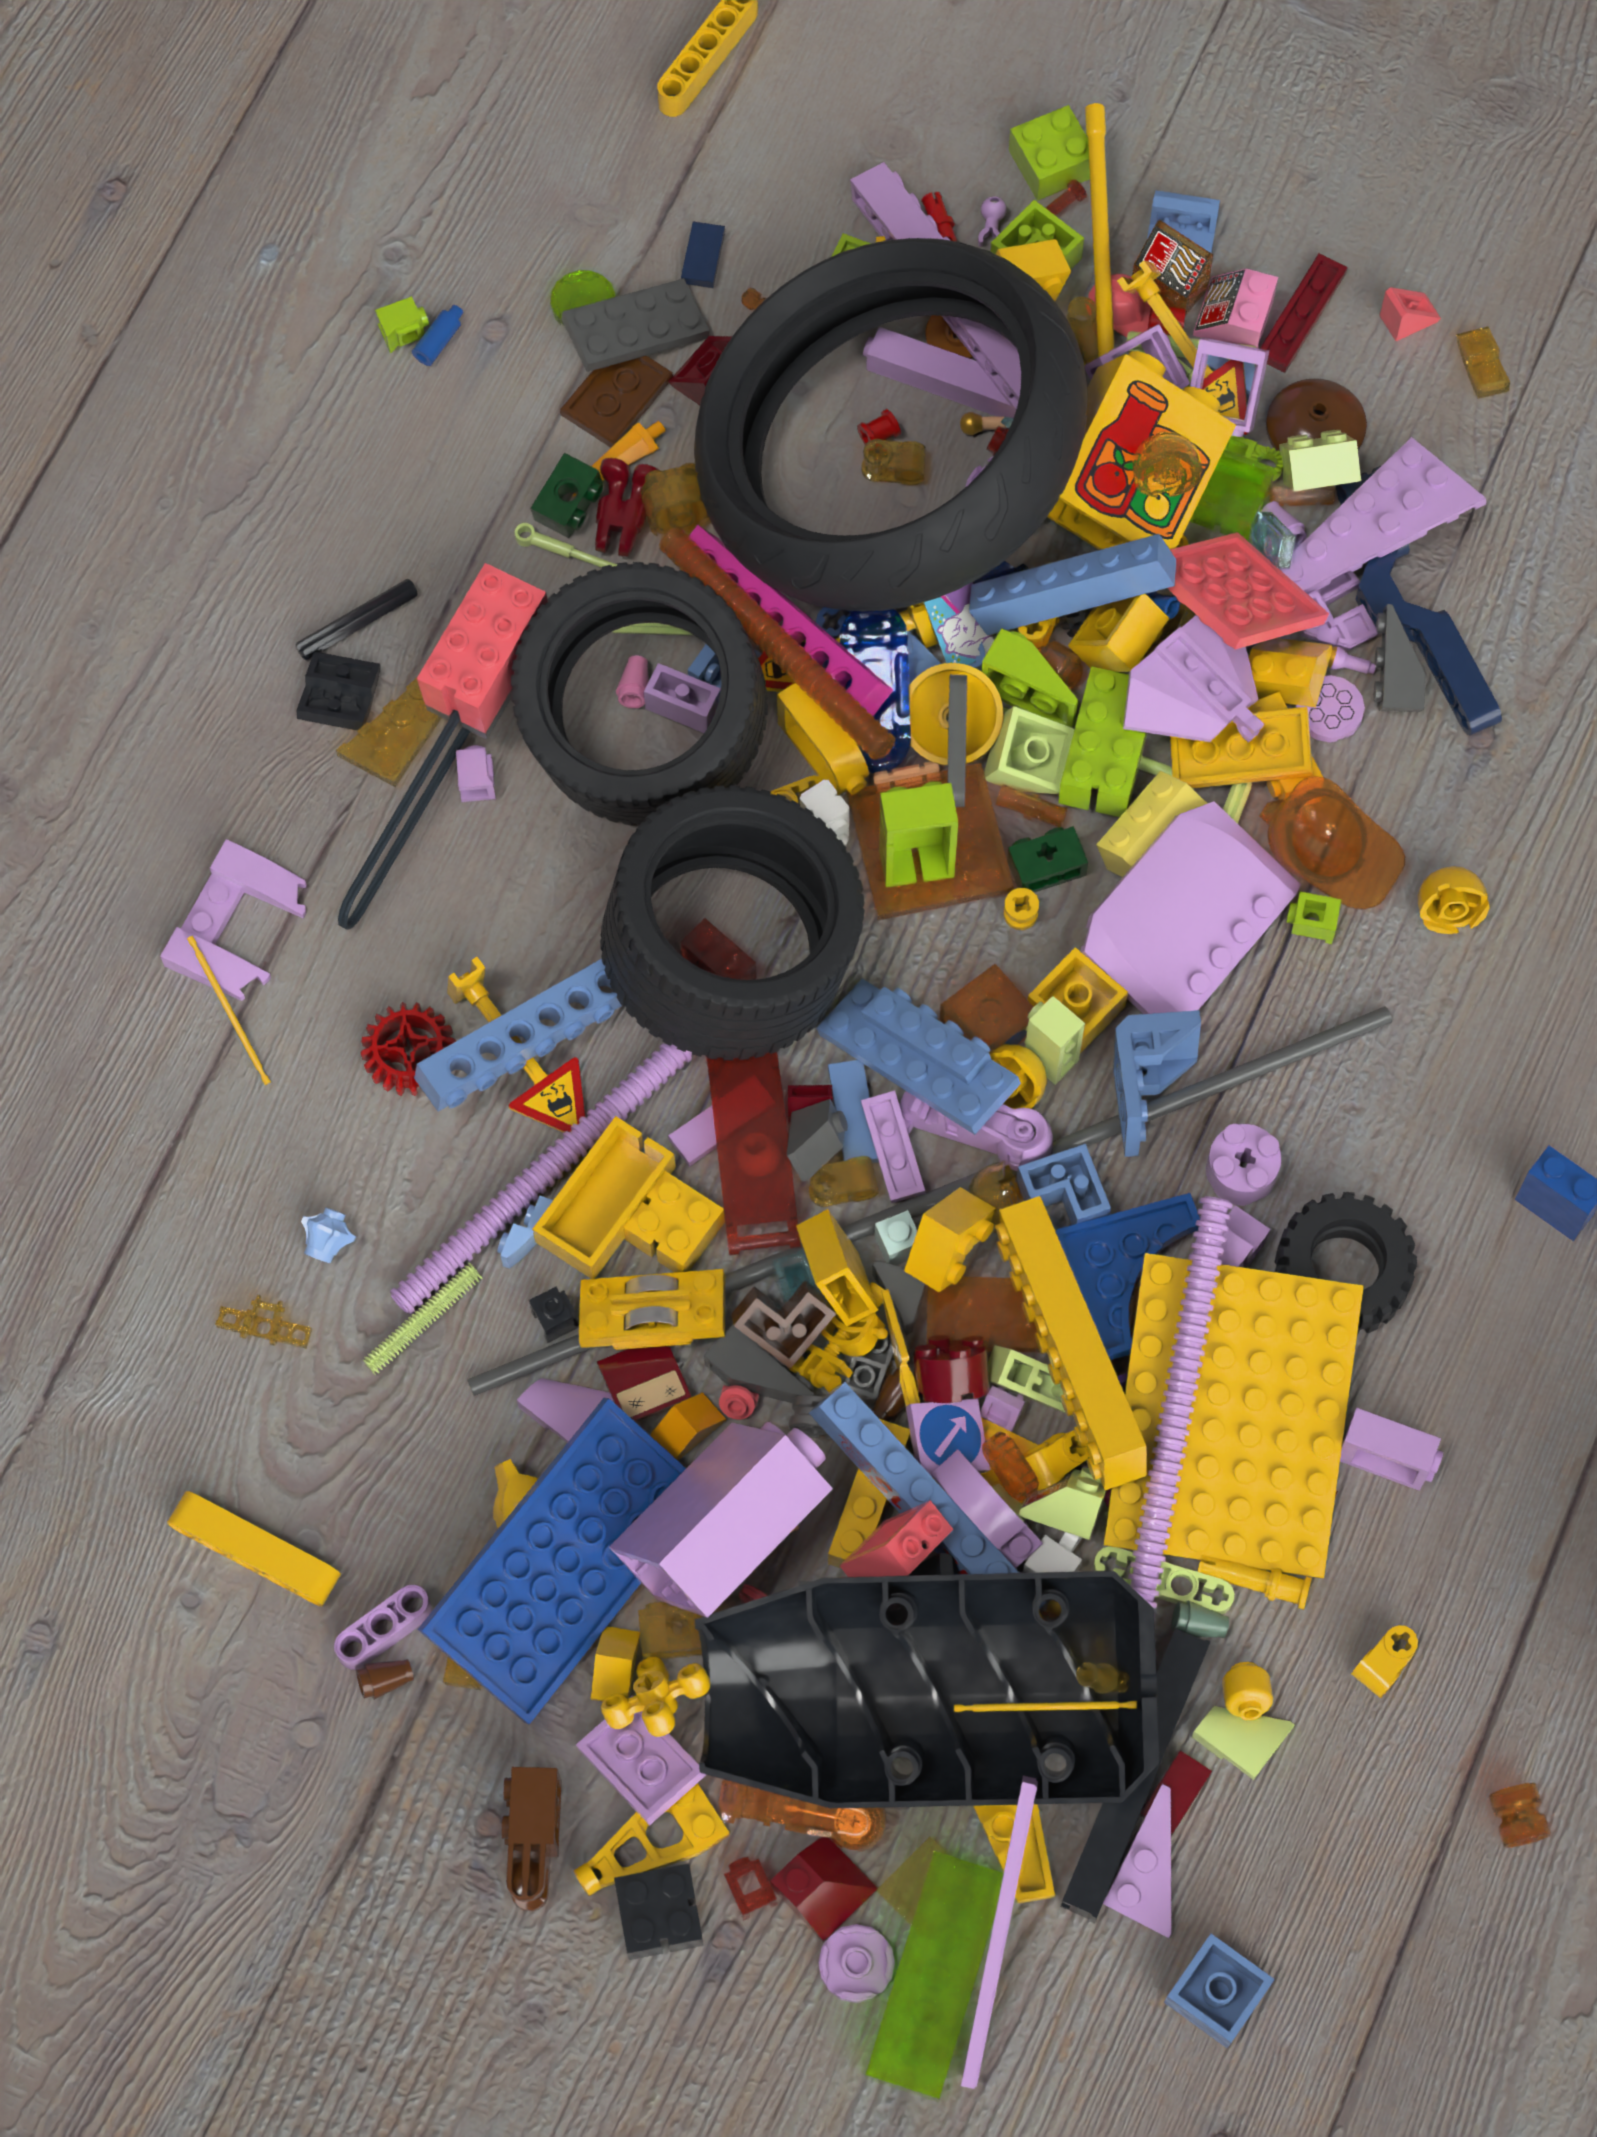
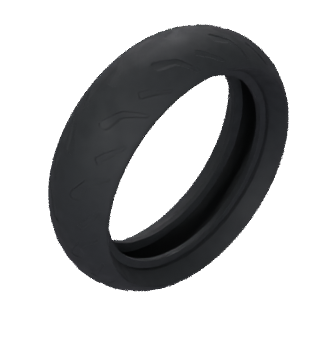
M907 238L866 244L844 251L806 269L778 288L746 318L721 353L708 379L704 396L701 399L695 429V471L697 472L702 502L715 531L736 559L761 581L792 598L830 609L860 612L885 611L909 607L939 598L968 585L1000 565L1021 547L1054 508L1073 472L1084 439L1088 403L1084 362L1075 334L1066 316L1048 292L1016 265L988 250L944 239ZM937 315L964 318L983 324L1004 336L1017 348L1021 367V389L1018 406L1007 435L996 454L980 474L955 497L939 508L895 528L863 535L846 536L829 535L803 529L780 518L768 508L763 491L761 472L762 456L771 424L781 404L796 383L814 365L842 344L888 322L916 316Z

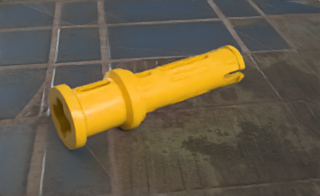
M1206 1555L1201 1556L1202 1560L1199 1563L1197 1572L1223 1579L1229 1584L1265 1593L1264 1597L1268 1598L1269 1601L1280 1599L1297 1604L1298 1609L1304 1610L1312 1577L1306 1576L1305 1579L1283 1574L1282 1569L1279 1568L1272 1569L1269 1572L1228 1560L1207 1557Z

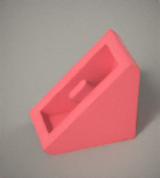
M1392 287L1385 291L1380 317L1395 341L1429 327L1441 319L1425 293Z

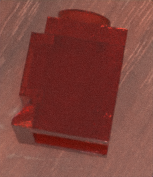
M747 1856L728 1865L730 1872L724 1874V1879L743 1921L750 1918L751 1912L768 1904L771 1908L778 1905L777 1897L759 1858L750 1861ZM754 1872L761 1888L744 1895L737 1880Z

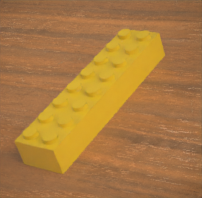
M1038 1196L1000 1209V1224L995 1225L1000 1240L997 1241L999 1254L1003 1262L1009 1261L1012 1271L1009 1272L1015 1292L1022 1291L1025 1302H1022L1024 1314L1028 1323H1035L1037 1329L1035 1339L1041 1354H1048L1050 1360L1048 1370L1054 1385H1061L1064 1394L1061 1395V1401L1066 1415L1074 1416L1077 1425L1074 1427V1432L1080 1448L1087 1447L1090 1456L1087 1459V1463L1093 1479H1100L1104 1490H1108L1147 1476L1146 1443L1041 1197Z

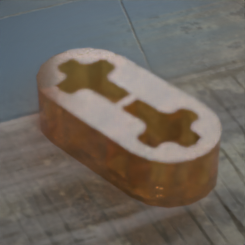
M997 1432L982 1444L985 1459L1011 1497L1022 1501L1038 1489L1039 1482L1035 1472L1009 1435L1004 1432Z

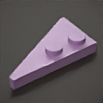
M1162 1784L1103 1904L1167 1938L1171 1935V1788Z

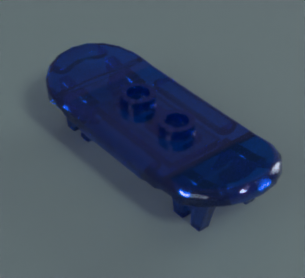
M894 609L885 611H853L845 619L840 629V644L889 685L893 691L869 722L857 716L854 720H851L842 713V725L859 747L868 766L869 773L889 772L905 760L911 747L907 626L902 616ZM852 679L846 683L845 691L851 686Z

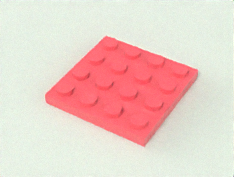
M1238 532L1170 549L1176 558L1175 586L1167 589L1176 596L1180 603L1190 608L1202 623L1212 628L1222 637L1225 644L1234 649L1323 625L1329 615L1323 607Z

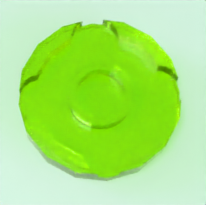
M577 270L566 274L556 282L551 291V310L555 320L561 325V323L563 324V311L614 298L616 294L612 284L603 275L590 270Z

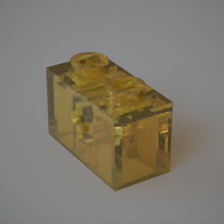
M665 1602L649 1603L645 1605L646 1609L638 1610L643 1660L651 1656H656L663 1660L702 1655L699 1633L695 1629V1619L704 1616L676 1606L668 1607V1603ZM673 1622H681L683 1627L681 1630L682 1634L674 1635L672 1629L674 1626Z

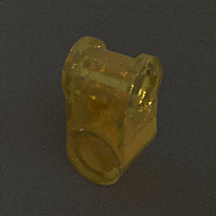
M874 439L864 446V460L862 461L861 471L863 476L869 481L901 483L903 485H918L924 481L926 447L923 444L915 441L900 442Z
M868 1156L854 1157L846 1161L824 1165L810 1178L809 1197L815 1205L820 1207L865 1201L879 1194L872 1160ZM826 1182V1186L831 1189H824V1186L820 1183Z

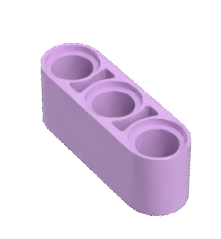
M407 1585L342 1631L336 1637L334 1643V1650L341 1664L351 1670L364 1667V1664L370 1663L418 1628L432 1612L431 1603L426 1591L417 1585ZM411 1598L423 1600V1605L419 1611L413 1613L404 1610L405 1603ZM389 1620L393 1623V1626L387 1634L379 1635L374 1632V1627L379 1621ZM351 1642L362 1644L361 1652L355 1657H347L343 1653L344 1648Z

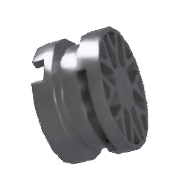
M812 1395L794 1397L792 1410L795 1413L790 1417L789 1429L797 1428L808 1437L819 1438V1435L826 1434V1438L831 1439L809 1414L824 1397Z

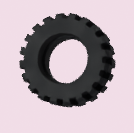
M1343 1192L1340 1199H1335V1195L1330 1193L1322 1195L1319 1203L1315 1200L1309 1201L1303 1206L1301 1213L1295 1212L1291 1217L1287 1228L1283 1231L1274 1261L1276 1268L1274 1272L1320 1279L1311 1262L1312 1253L1318 1244L1332 1238H1348L1364 1245L1376 1259L1379 1272L1373 1285L1363 1289L1357 1331L1358 1336L1359 1331L1362 1329L1366 1333L1377 1330L1381 1322L1387 1324L1395 1316L1396 1311L1401 1309L1415 1278L1414 1272L1417 1267V1256L1413 1254L1415 1243L1411 1235H1405L1407 1225L1402 1218L1394 1220L1391 1217L1393 1209L1388 1205L1383 1204L1379 1208L1373 1204L1375 1198L1365 1195L1363 1200L1354 1199V1192Z

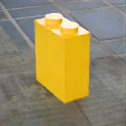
M827 1209L796 1225L815 1284L846 1327L878 1311L860 1255L830 1211Z

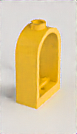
M806 676L778 693V725L816 775L829 780L836 789L837 795L842 794L846 790L851 795L860 792L867 784L865 778L869 776L866 761L852 736Z

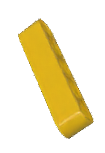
M721 0L657 84L658 105L664 115L676 117L686 111L757 18L758 0Z
M185 1491L167 1521L170 1527L320 1607L324 1605L341 1575L338 1570L190 1491Z

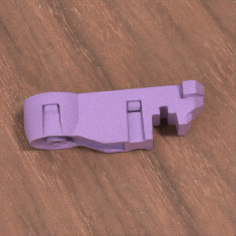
M907 1091L903 1094L899 1103L908 1134L915 1127L997 1154L1005 1166L1015 1171L1018 1170V1166L1045 1158L1052 1153L1053 1134L1050 1124L1039 1112L1030 1108L1012 1109L1002 1104L974 1135Z

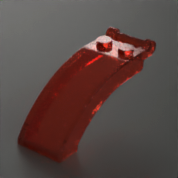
M768 1052L762 1057L754 1058L752 1056L745 1060H739L738 1058L723 1060V1058L719 1057L717 1059H710L706 1056L729 1256L740 1255V1251L788 1245L790 1249L801 1248L800 1236L796 1227L798 1219L792 1165L787 1157L788 1131L777 1052L772 1054ZM787 1221L788 1231L738 1237L737 1226Z

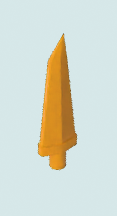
M656 421L645 429L639 422L636 423L592 467L600 472L601 462L605 458H617L629 466L643 457L653 454L659 449L654 440L666 432L664 426L660 421Z

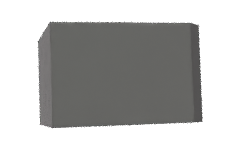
M877 1261L872 1264V1275L880 1287L884 1290L889 1289L897 1319L905 1334L908 1335L914 1330L927 1285L906 1273L903 1267Z

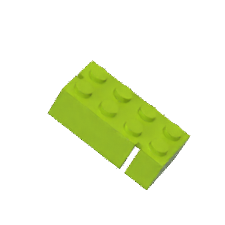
M1091 666L1060 783L1058 804L1089 810L1092 788L1098 789L1095 812L1121 817L1129 807L1147 737L1145 732L1123 729L1129 674Z
M933 781L924 784L922 787L907 789L906 787L899 786L880 793L879 853L885 887L917 883L912 848H918L923 882L955 877L958 817L951 783L942 784L941 782Z

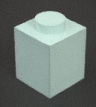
M908 1210L875 1223V1239L886 1263L898 1265L907 1261L917 1234L916 1226Z

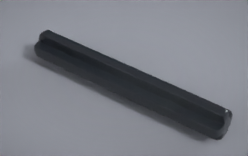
M406 579L296 643L298 653L304 660H308L313 656L314 651L322 652L412 600L418 595L415 585L410 579Z

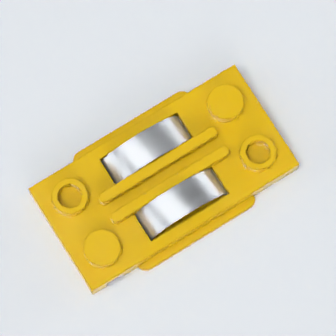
M723 1269L581 1280L579 1343L581 1348L613 1346L614 1349L621 1350L687 1345L691 1344L693 1339L725 1337V1274Z

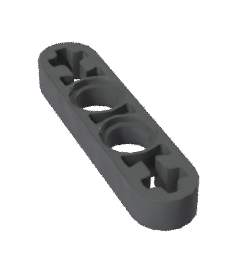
M950 674L947 783L952 784L955 806L965 807L967 675Z

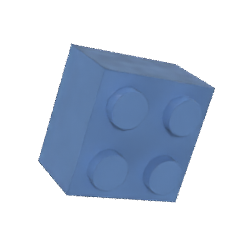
M1210 1934L1168 1994L1164 2003L1221 2045L1228 2048L1275 1979L1213 1934Z

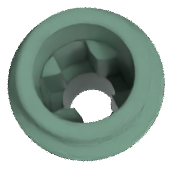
M1187 1600V1603L1178 1602L1176 1604L1171 1621L1173 1632L1176 1628L1195 1637L1225 1638L1229 1627L1228 1616H1224Z

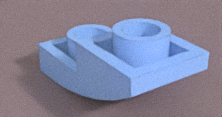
M539 1196L536 1206L530 1205L524 1219V1225L527 1228L513 1223L510 1233H503L497 1250L501 1254L503 1267L509 1269L513 1267L537 1244L532 1229L553 1201L552 1199Z

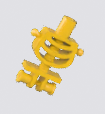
M871 1282L870 1287L879 1308L883 1303L881 1291L884 1289ZM875 1312L847 1327L836 1313L821 1332L829 1344L824 1347V1350L811 1344L805 1351L808 1355L807 1359L805 1360L801 1356L789 1370L794 1373L798 1372L799 1375L803 1376L817 1388L825 1387L826 1391L830 1393L834 1388L841 1385L840 1376L834 1374L836 1371L847 1378H850L853 1374L846 1363L837 1358V1355H840V1353L853 1357L866 1355L873 1349L878 1339L887 1338L888 1331L885 1329V1324ZM837 1327L838 1332L833 1336L834 1329Z

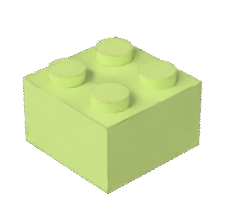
M1341 430L1321 432V438L1316 439L1308 438V435L1291 436L1287 438L1288 443L1279 444L1283 461L1284 485L1293 491L1361 481L1357 440L1351 438L1346 433H1341Z

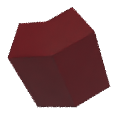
M788 1085V1124L791 1122L792 1112L829 1099L832 1101V1085Z

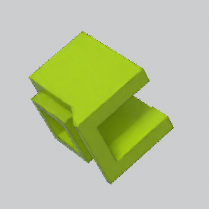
M412 296L375 310L380 322L378 323V328L390 353L399 345L402 347L420 340L425 334L424 327L429 325L424 308L422 306L417 308Z

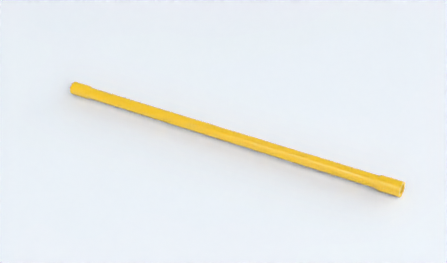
M1093 103L1085 107V118L1089 147L1098 357L1114 349L1105 158V106Z

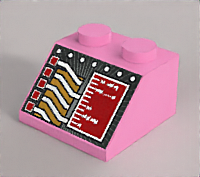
M1242 269L1211 277L1193 336L1235 344L1252 345L1258 348L1275 297L1278 277L1250 269Z

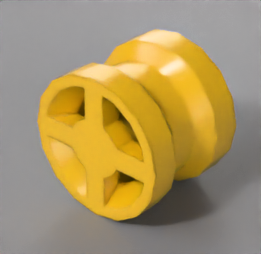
M1017 888L1008 893L1004 905L1005 922L1016 930L1029 929L1036 923L1039 911L1037 895L1027 888ZM1023 903H1025L1023 906H1018V907L1015 906V904L1018 905V904H1023Z

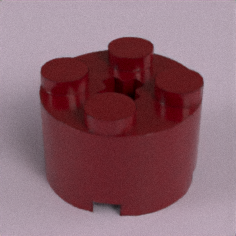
M934 1335L928 1337V1344L915 1347L913 1352L915 1381L918 1396L920 1397L923 1394L924 1401L955 1403L962 1402V1395L973 1393V1399L989 1393L987 1350L982 1336H967L962 1338V1340L950 1341L948 1335Z

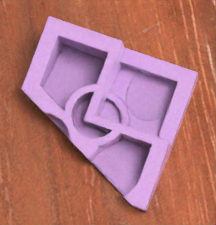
M541 1378L525 1390L517 1399L519 1409L546 1430L549 1428L568 1443L604 1397L612 1401L613 1399L609 1392Z

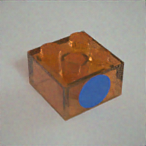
M995 963L940 1004L939 1020L943 1024L948 1020L953 1021L962 1029L965 1038L971 1041L973 1037H978L992 1051L1005 1044L1019 1045L1026 1039V1028L1029 1021L1027 1016L1033 1009V1006Z

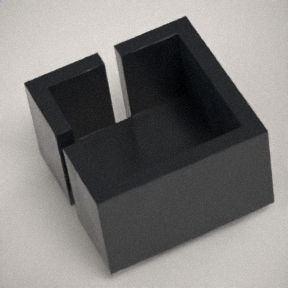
M689 1863L614 1878L629 1960L663 1954L660 1941L668 1939L670 1952L704 1946Z

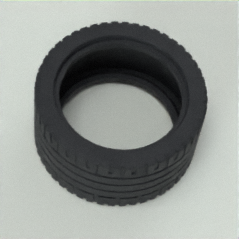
M624 562L617 563V566L613 567L612 565L603 566L601 570L597 571L594 569L587 572V575L583 577L580 575L572 579V583L563 585L559 588L560 591L557 594L553 593L547 599L548 602L545 605L542 604L537 610L538 614L531 618L527 631L524 630L520 638L522 641L521 645H518L515 654L517 657L516 660H513L512 666L514 675H511V686L513 688L511 700L515 705L513 706V711L517 719L516 723L526 745L548 776L569 799L598 817H606L607 820L616 823L620 821L625 825H633L634 823L639 826L641 822H645L646 817L651 812H656L659 806L664 803L668 804L671 799L677 796L682 797L684 793L690 791L698 792V789L706 787L713 789L714 786L724 785L725 788H729L730 785L739 784L743 779L742 775L744 772L747 773L752 766L751 761L756 758L759 752L758 746L763 741V730L766 729L767 724L765 715H768V704L766 701L768 696L760 662L743 625L733 609L728 606L727 602L720 595L716 594L714 589L709 585L705 586L703 581L695 576L692 578L689 573L682 570L678 572L670 566L665 565L661 567L657 563H649L647 565L643 562H633V564ZM660 623L688 631L713 650L718 657L721 671L719 703L710 725L701 738L689 750L672 761L657 767L641 770H621L603 766L591 761L570 745L565 732L562 712L563 697L571 671L584 652L608 633L633 624Z
M722 785L714 786L713 789H709V787L698 789V792L690 791L684 793L682 797L677 796L671 799L668 804L664 803L659 806L656 812H651L646 817L645 822L640 823L635 833L628 840L618 865L602 920L600 949L603 951L601 955L602 963L605 966L606 977L608 980L610 979V986L613 992L617 993V999L622 1006L625 1005L627 1013L632 1018L635 1017L637 1019L636 1022L642 1028L646 1027L649 1030L648 1033L656 1038L660 1037L663 1039L662 1042L669 1046L673 1044L677 1046L676 1049L683 1052L687 1050L692 1052V1055L700 1057L705 1055L710 1059H717L719 1057L723 1058V1060H733L734 1058L745 1060L752 1056L758 1058L764 1056L765 1053L772 1054L778 1052L780 1048L785 1049L792 1045L794 1041H799L805 1036L806 1032H810L817 1022L821 1021L826 1011L829 1010L862 932L865 912L863 908L865 904L864 895L861 894L863 886L861 880L858 879V869L853 865L854 860L851 854L846 852L847 847L842 840L836 838L837 834L831 828L828 829L826 823L820 817L816 818L813 816L814 813L800 807L801 804L793 800L790 802L786 800L785 796L780 794L773 795L771 791L763 789L758 791L756 788L748 786L740 788V786L730 785L729 788H725ZM725 868L748 873L776 888L793 905L806 929L810 954L795 967L768 978L739 980L712 974L689 962L667 941L657 924L651 897L670 880L695 870Z

